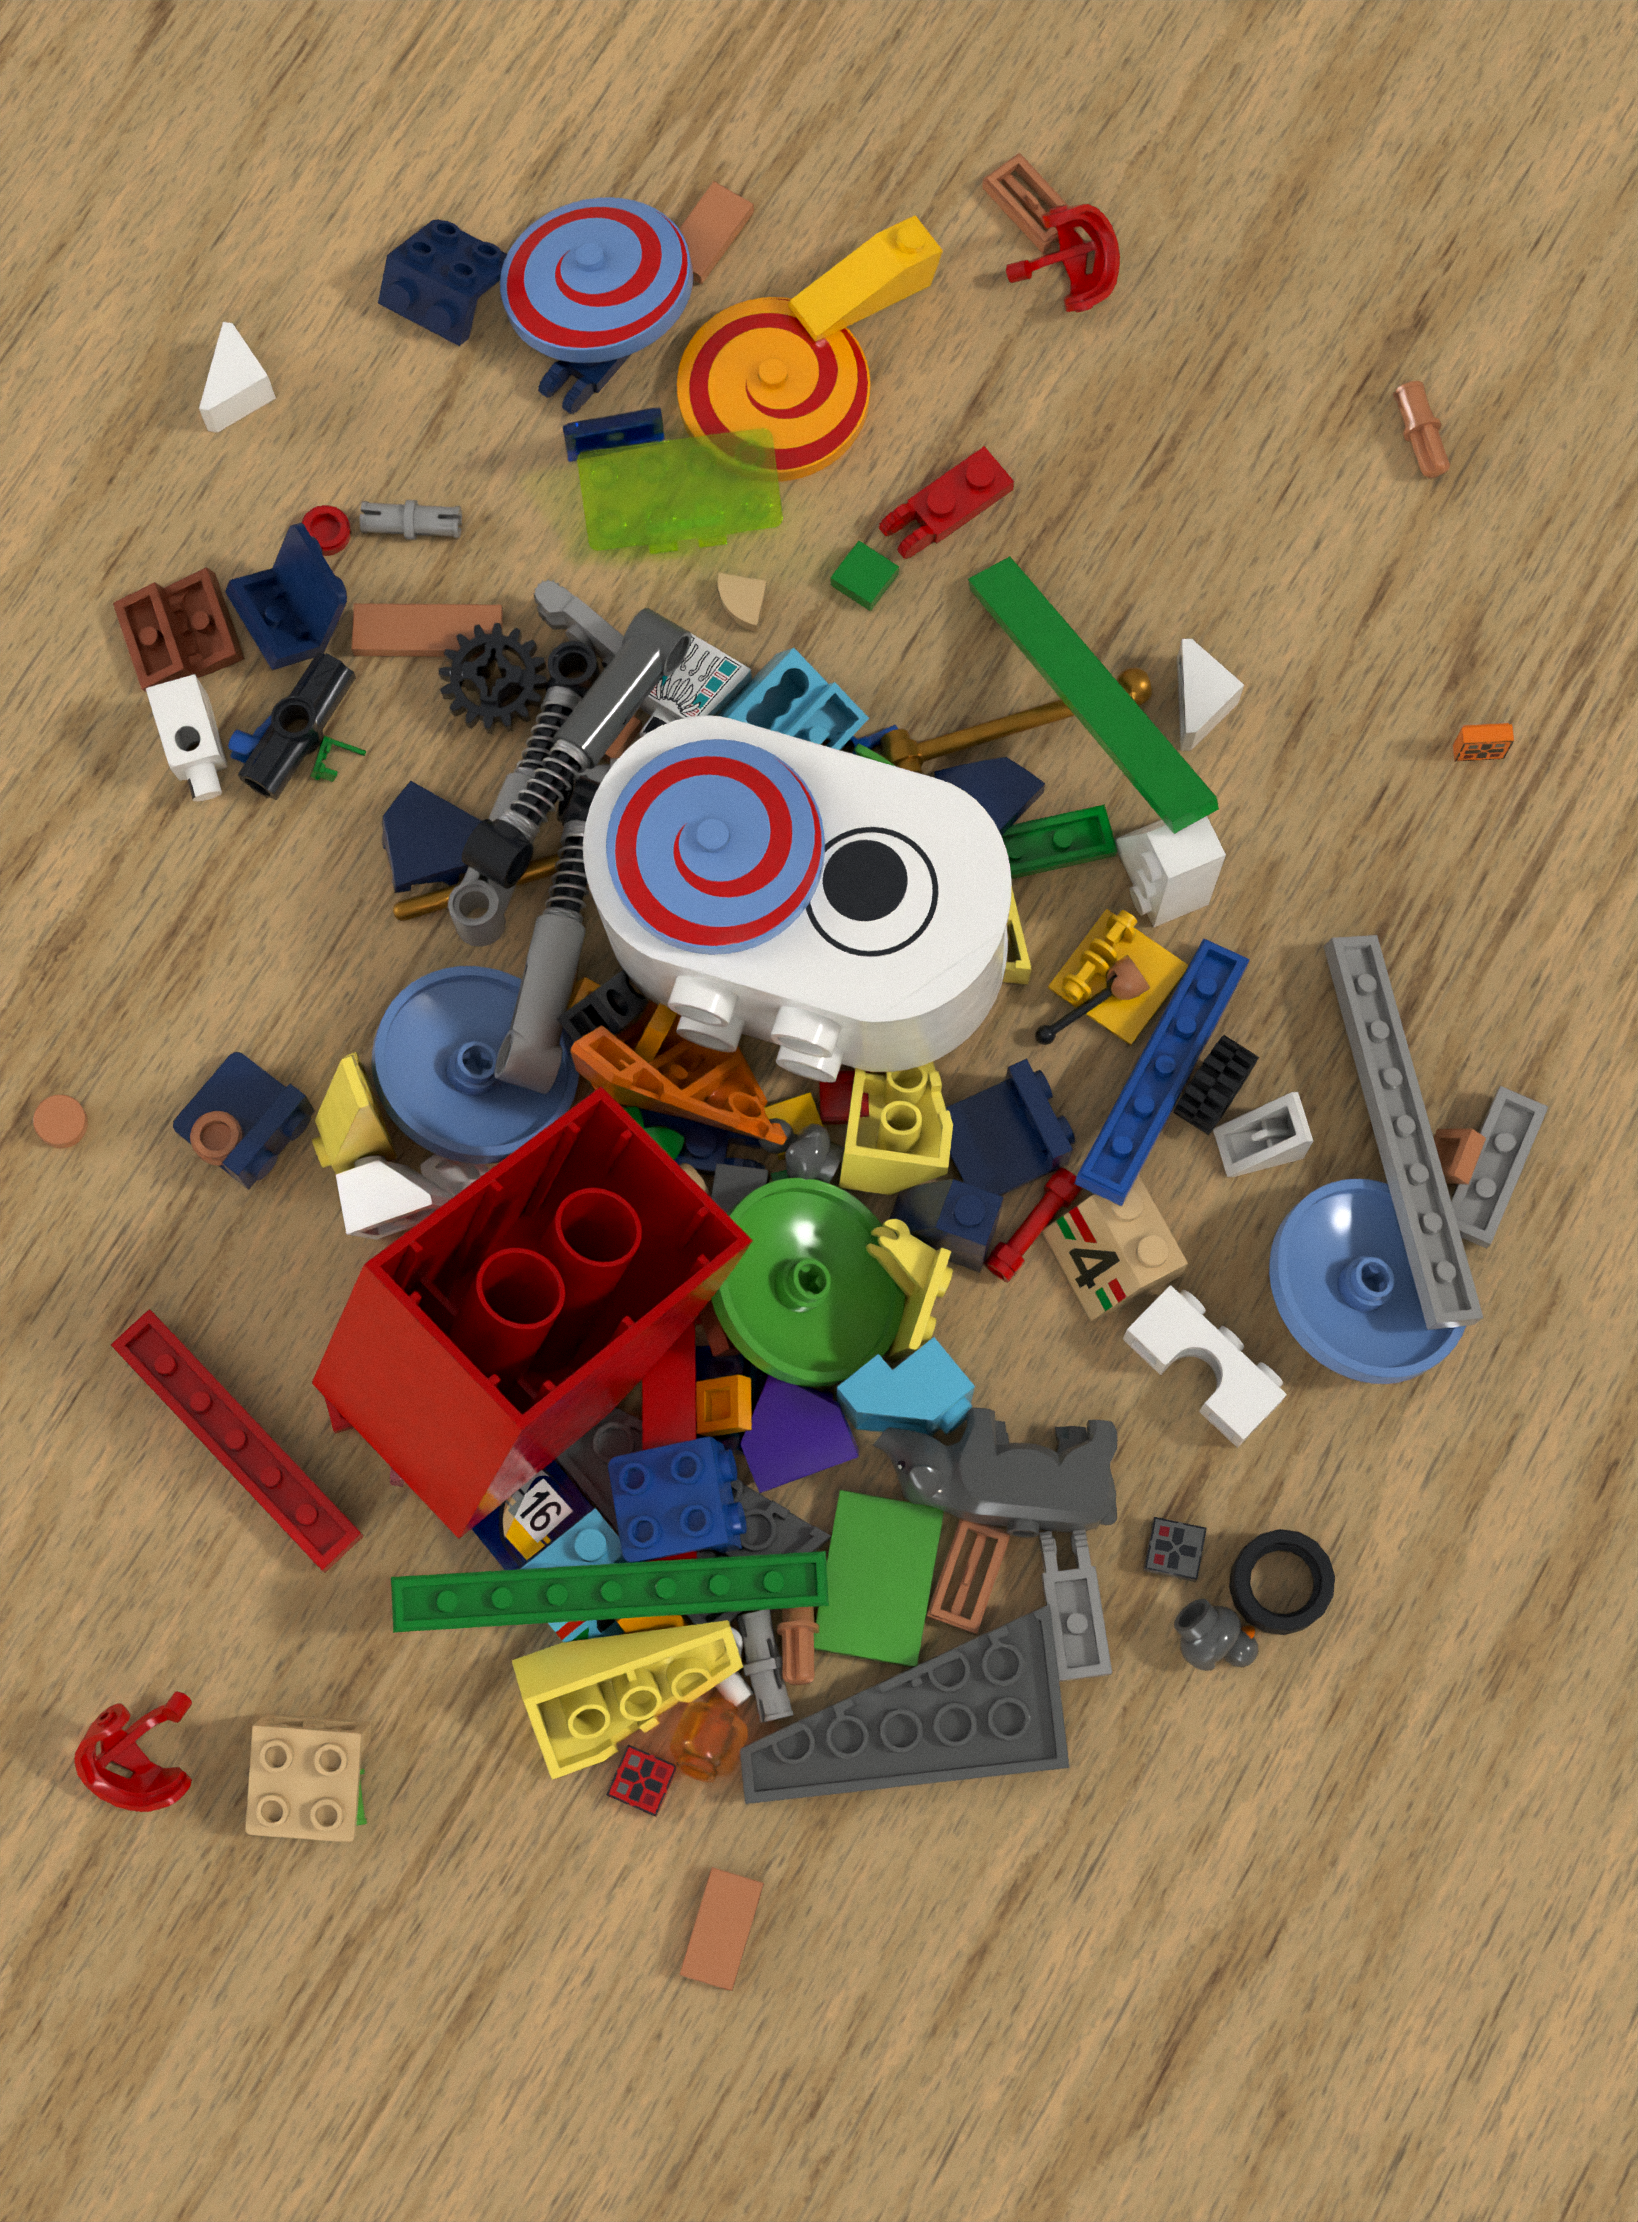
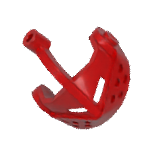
M1065 204L1051 208L1048 213L1043 214L1041 217L1045 228L1055 227L1058 231L1059 251L1030 261L1023 260L1007 264V278L1010 283L1031 279L1033 271L1062 261L1071 281L1070 293L1063 298L1066 312L1075 311L1079 313L1090 310L1094 305L1108 298L1117 283L1120 253L1114 229L1105 214L1090 204L1068 207ZM1075 227H1082L1092 240L1084 241L1075 230ZM1095 251L1093 272L1086 274L1088 252Z
M176 1691L166 1705L150 1711L132 1724L126 1731L121 1728L129 1721L131 1714L122 1703L114 1704L103 1711L91 1723L75 1752L74 1764L77 1775L84 1785L98 1798L129 1811L151 1812L176 1803L191 1786V1777L180 1767L162 1768L151 1762L135 1741L148 1730L164 1721L180 1722L191 1707L192 1700L186 1694ZM100 1741L101 1753L96 1756V1745ZM112 1762L132 1771L133 1774L130 1778H126L107 1770L105 1767Z

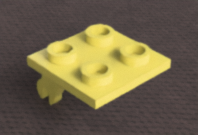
M890 1219L882 1224L883 1227H877L871 1231V1235L879 1237L877 1240L880 1246L869 1243L866 1245V1250L872 1257L877 1259L905 1293V1305L899 1330L884 1358L888 1361L896 1362L913 1354L920 1346L922 1347L931 1340L936 1325V1318L930 1316L936 1296L942 1298L946 1293L953 1269L947 1267L951 1254L950 1250L942 1247L938 1250L933 1249L912 1236L908 1226L903 1221Z

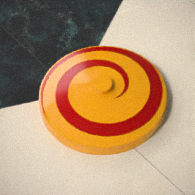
M756 298L737 303L722 310L704 323L689 341L679 364L677 374L678 407L683 425L690 439L714 464L730 473L751 480L765 482L790 481L823 470L839 459L852 446L860 434L868 414L870 404V373L866 357L857 339L846 327L815 342L788 307L789 301L792 298Z

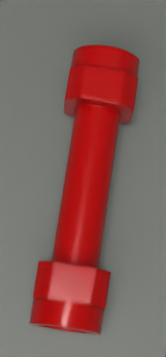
M1060 1167L1044 1185L1043 1190L1046 1194L1008 1242L1006 1244L999 1242L984 1262L985 1267L992 1274L1007 1283L1024 1265L1025 1260L1022 1256L1059 1209L1062 1206L1069 1208L1083 1189L1074 1184L1076 1176L1073 1173Z

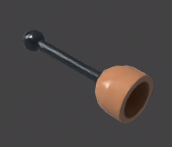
M1126 955L1114 963L1108 970L1105 989L1052 1025L1038 1027L1035 1033L1036 1040L1042 1045H1049L1055 1040L1058 1032L1111 996L1117 997L1120 1000H1130L1149 990L1150 986L1131 958Z

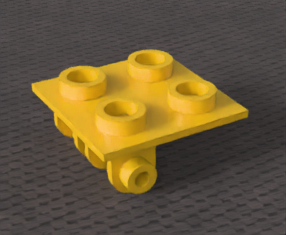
M1106 909L1049 984L1048 989L1077 1008L1106 988L1108 970L1114 963L1128 955L1145 978L1150 989L1130 1000H1120L1117 997L1111 996L1086 1013V1015L1131 1046L1185 974L1189 965L1134 928L1137 920L1132 914L1121 910L1118 915H1115Z

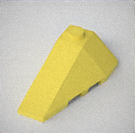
M357 1052L346 1055L339 1063L315 1118L320 1136L312 1139L322 1168L331 1165L336 1174L355 1168L354 1162L364 1157L380 1155L384 1156L386 1161L398 1158L362 1061Z
M933 1061L916 1068L896 1072L866 1073L864 1070L855 1068L839 1188L892 1195L947 1174L953 1123L950 1112L946 1111L941 1092L942 1082L939 1071L935 1070ZM863 1092L869 1093V1117H860Z
M728 1620L563 1642L512 1660L522 1699L552 1780L605 1761L618 1752L616 1744L639 1729L646 1733L660 1724L659 1715L680 1701L691 1703L743 1668Z

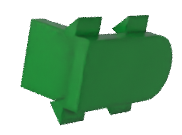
M324 735L310 777H313L314 780L322 778L334 782L338 772L326 768V765L321 762L326 760L332 745L365 756L366 751Z

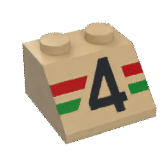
M1139 1175L1123 1206L1094 1194L1041 1232L1090 1323L1182 1277L1188 1265L1187 1260Z

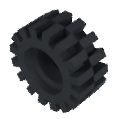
M1223 1035L1197 1070L1194 1078L1179 1099L1173 1113L1209 1135L1242 1088L1259 1057Z

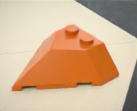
M651 1000L638 1022L615 1036L601 1025L575 1041L570 1049L576 1071L591 1082L595 1090L602 1086L619 1104L637 1106L641 1109L681 1117L783 1145L787 1139L780 1123H770L764 1109L768 1101L739 1046H737L735 1052H722L686 1040L676 1032L681 1015L677 1014L652 1061L648 1063L634 1052L658 1007Z

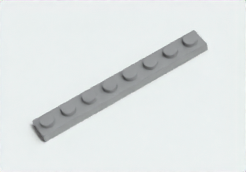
M1378 936L1331 938L1323 947L1427 1330L1475 1325L1483 1319V1314Z

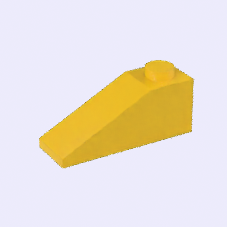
M916 215L875 234L789 301L788 307L813 340L817 342L931 286L943 250Z

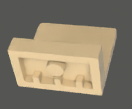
M264 1714L252 1726L246 1833L256 1836L352 1842L356 1837L361 1755L370 1744L372 1722Z

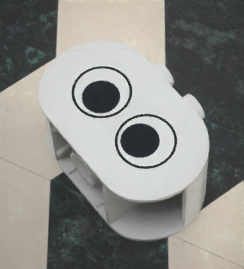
M704 715L678 719L644 735L618 758L596 791L586 819L583 837L584 867L591 894L620 966L627 973L635 987L657 1005L661 1003L678 1015H681L676 1032L686 1040L717 1051L735 1052L741 1034L781 1045L776 1063L785 1070L812 1080L835 1082L841 1064L870 1072H896L926 1065L943 1057L973 1034L986 1018L996 1001L1002 985L1007 961V921L1011 903L1010 864L1002 836L992 818L973 797L955 785L937 778L738 720ZM711 739L748 743L774 754L787 763L802 778L811 791L819 808L825 836V859L820 882L810 903L795 922L778 936L755 948L742 952L718 955L698 954L681 950L660 941L642 928L622 904L613 885L606 856V838L610 816L618 797L630 779L652 759L672 748L690 742Z

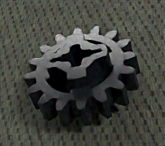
M500 623L494 624L492 634H485L479 624L475 625V638L469 641L464 635L459 634L456 637L460 650L458 652L450 649L444 651L446 660L452 665L451 667L439 668L440 678L450 682V684L440 689L444 699H455L449 707L454 717L461 715L465 711L467 712L465 718L467 727L472 729L481 720L484 722L488 734L493 733L495 723L502 722L508 732L513 731L512 719L518 716L521 720L528 723L531 720L527 710L529 704L534 707H541V704H543L542 697L535 691L546 689L548 683L547 677L536 674L547 668L544 657L531 658L537 651L536 643L534 640H530L521 645L522 634L518 628H514L509 636L503 635ZM485 650L476 660L468 662L476 653ZM506 650L515 654L523 662L526 669H521V666L511 665L507 660ZM495 662H497L502 678L496 680L495 686L492 687L491 695L485 679L491 677L492 670H495ZM461 687H466L467 691H476L480 696L481 707L471 702L465 696ZM514 694L519 695L511 704L502 707V704Z

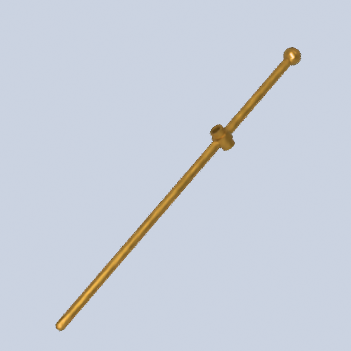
M1138 667L1127 668L1117 677L1116 680L1138 706L1148 702L1152 696V686L1146 671ZM1060 699L919 743L910 738L907 730L896 729L886 733L880 739L883 749L880 756L896 767L923 774L921 766L925 761L1075 715ZM558 854L531 861L527 870L517 882L516 887L550 877L557 873L554 865L560 860ZM461 883L399 901L393 907L394 916L400 921H406L448 908L449 895Z

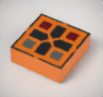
M1512 724L1464 725L1453 744L1454 760L1504 759L1514 742Z

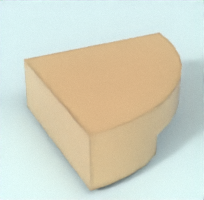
M718 572V594L724 608L741 627L758 632L767 590V580Z

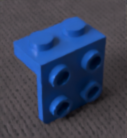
M709 1436L620 1455L610 1460L608 1471L622 1555L626 1561L631 1563L645 1562L707 1548L720 1553L742 1549L740 1535L745 1534L747 1531L746 1519L741 1503H734L731 1482L737 1481V1468L732 1451L730 1449L725 1450L724 1444Z

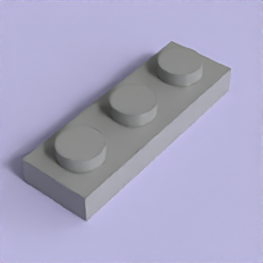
M1502 1086L1496 1091L1479 1131L1481 1135L1486 1137L1469 1185L1457 1184L1451 1197L1461 1238L1486 1249L1491 1245L1548 1106Z

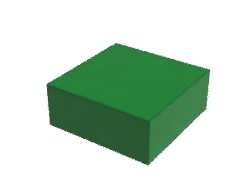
M858 541L830 577V585L871 612L899 575V566L861 541Z

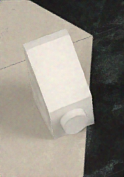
M380 1155L358 1159L354 1162L355 1168L336 1174L346 1234L377 1240L414 1227L454 1197L409 1166L387 1162L385 1157Z

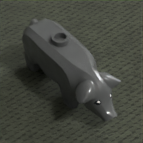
M972 1407L966 1413L967 1426L961 1441L951 1446H945L940 1441L924 1433L893 1427L887 1428L873 1444L874 1447L883 1450L891 1459L901 1485V1493L911 1503L926 1504L974 1523L1007 1526V1534L1011 1536L1037 1537L1039 1536V1530L1073 1532L1085 1529V1531L1096 1529L1100 1524L1107 1526L1117 1521L1116 1490L1111 1474L1110 1462L1117 1450L1118 1439L1117 1430L1111 1421L1088 1420L1087 1430L1086 1427L1079 1426L1055 1427V1435L1058 1442L1057 1452L1038 1444L1009 1443L1005 1421L995 1420V1411Z

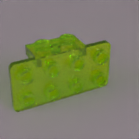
M765 428L585 451L577 459L588 542L590 547L597 551L649 545V553L658 554L679 551L678 541L695 538L698 539L699 548L728 544L727 534L778 527L783 521L773 436Z

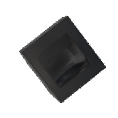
M623 969L559 1016L557 1020L574 1042L601 1025L615 1035L644 1010L643 1007L649 1002L630 985L629 977Z

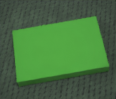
M840 1490L826 1563L829 1606L818 1607L816 1623L819 1625V1633H814V1650L910 1668L917 1666L944 1511L932 1506Z

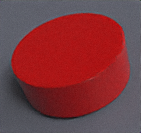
M321 505L311 509L303 517L301 523L304 524L309 534L317 539L323 556L337 554L347 546L351 536L350 523L347 516L340 509L334 506Z

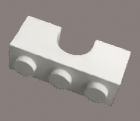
M1170 1285L1126 1330L1123 1340L1160 1375L1174 1361L1183 1357H1197L1207 1362L1215 1373L1217 1385L1215 1392L1203 1404L1199 1412L1238 1448L1286 1397L1287 1394L1280 1388L1283 1382L1269 1366L1262 1362L1256 1366L1241 1352L1244 1349V1345L1232 1331L1224 1326L1217 1329L1203 1316L1206 1310L1196 1297L1186 1290H1182L1179 1293Z

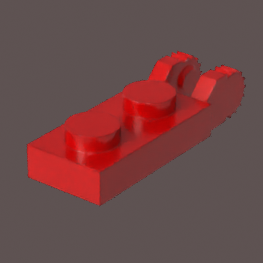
M983 446L909 498L907 503L895 508L894 511L882 519L878 527L885 537H889L916 519L921 527L905 537L897 548L904 559L911 558L933 542L938 544L1013 491L1014 480L987 448Z

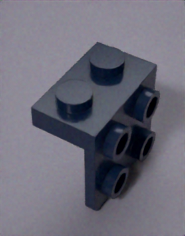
M438 219L432 220L387 255L378 304L461 346L470 337L478 298L500 281L501 270L507 254L502 252L496 245L483 242L460 230L452 222Z
M302 523L289 526L271 569L229 580L225 593L272 670L312 659L316 656L317 652L324 654L347 603V592L343 581L334 575L323 557L319 542L309 534Z
M234 1052L227 1057L174 1119L173 1128L180 1137L191 1144V1129L202 1115L212 1111H222L232 1115L241 1125L245 1136L222 1162L223 1165H219V1167L249 1190L257 1180L263 1179L272 1170L278 1155L290 1141L297 1139L305 1131L315 1110L306 1095L289 1083L285 1087L243 1053Z
M1027 1058L1008 1067L1005 1081L946 1107V1111L950 1112L953 1123L950 1157L962 1182L999 1196L1050 1174L1060 1167L1067 1166L1073 1151L1071 1145L1076 1143L1067 1119L1063 1115L1056 1118L1048 1102L1049 1099L1053 1098L1045 1075L1041 1070L1033 1072Z

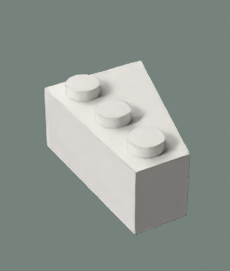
M1207 816L1175 834L1161 819L1114 839L1119 857L1133 884V887H1130V895L1134 906L1141 916L1144 914L1148 915L1153 927L1209 905L1226 854Z

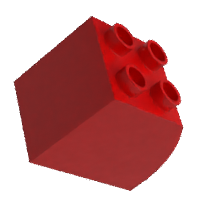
M601 1086L363 1265L312 1380V1384L454 1535L460 1539L604 1419L626 1397L702 1311L736 1267L753 1240Z

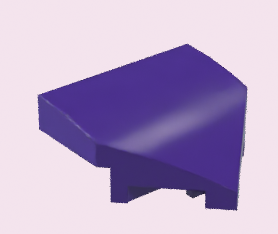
M770 1375L767 1376L764 1387L751 1413L752 1430L744 1431L740 1441L759 1493L859 1457L858 1446L840 1403L833 1400V1393L826 1390L821 1392L811 1387L794 1385L778 1380Z

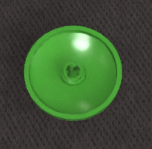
M786 1178L770 1182L752 1191L727 1212V1215L753 1241L711 1300L725 1333L746 1359L766 1374L778 1380L804 1387H823L844 1382L876 1355L879 1354L882 1357L887 1352L899 1330L905 1305V1293L877 1259L872 1257L866 1250V1245L869 1243L880 1246L877 1240L879 1237L871 1235V1231L883 1226L863 1203L848 1192L823 1181Z

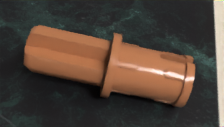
M1412 381L1405 383L1393 393L1405 425L1403 436L1406 441L1412 444L1421 473L1429 479L1436 478L1446 473L1450 467L1438 432L1442 425L1439 418L1433 416L1423 382Z
M814 1607L781 1609L782 1623L776 1627L777 1634L782 1636V1678L790 1685L810 1684L815 1678L814 1633H819V1625L814 1622Z

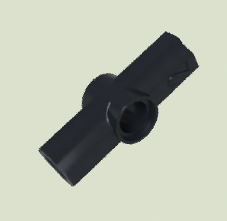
M317 652L291 694L281 699L274 706L271 713V724L238 773L240 780L262 796L277 800L305 756L314 752L320 746L323 738V728L355 681V673L337 658L327 653L321 654ZM301 719L309 721L307 726L299 732L286 731L293 721Z

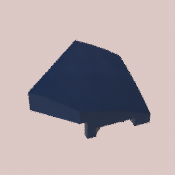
M1007 757L977 761L934 771V778L953 784L973 797L987 811L1001 836L1044 793L1045 783Z
M410 781L401 791L382 818L383 849H386L395 893L411 891V885L434 882H444L449 886L458 884L459 875L466 873L469 867L462 862L464 846L473 830L482 822L413 781Z

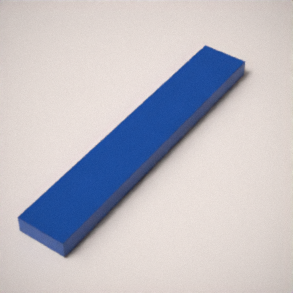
M1203 938L1076 1176L1075 1185L1123 1206L1245 973L1250 959Z

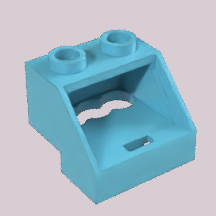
M795 648L777 653L717 715L820 745L827 738L829 743L826 746L840 750L869 719L835 682L828 684Z
M933 1337L893 1370L879 1354L837 1386V1402L840 1403L844 1415L857 1430L884 1432L887 1428L893 1427L932 1436L942 1429L947 1435L967 1420L966 1413L972 1408L971 1402L975 1386L935 1337Z

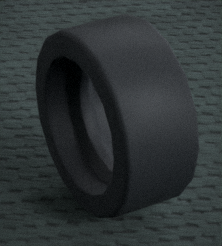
M1278 1529L1260 1534L1240 1551L1231 1567L1229 1589L1235 1608L1247 1623L1265 1633L1287 1635L1306 1629L1325 1613L1334 1596L1335 1574L1329 1556L1315 1540L1298 1531ZM1278 1550L1291 1552L1302 1558L1310 1568L1314 1580L1313 1591L1307 1604L1298 1611L1288 1614L1273 1613L1262 1607L1254 1597L1250 1585L1251 1572L1256 1562L1265 1554Z

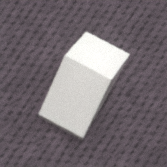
M223 322L199 406L207 430L217 433L276 398L268 375L233 323Z
M1182 639L1177 656L1181 751H1191L1239 703L1244 684L1193 639Z
M1291 1092L1213 1129L1227 1177H1236L1301 1160L1305 1157L1313 1143L1298 1092Z

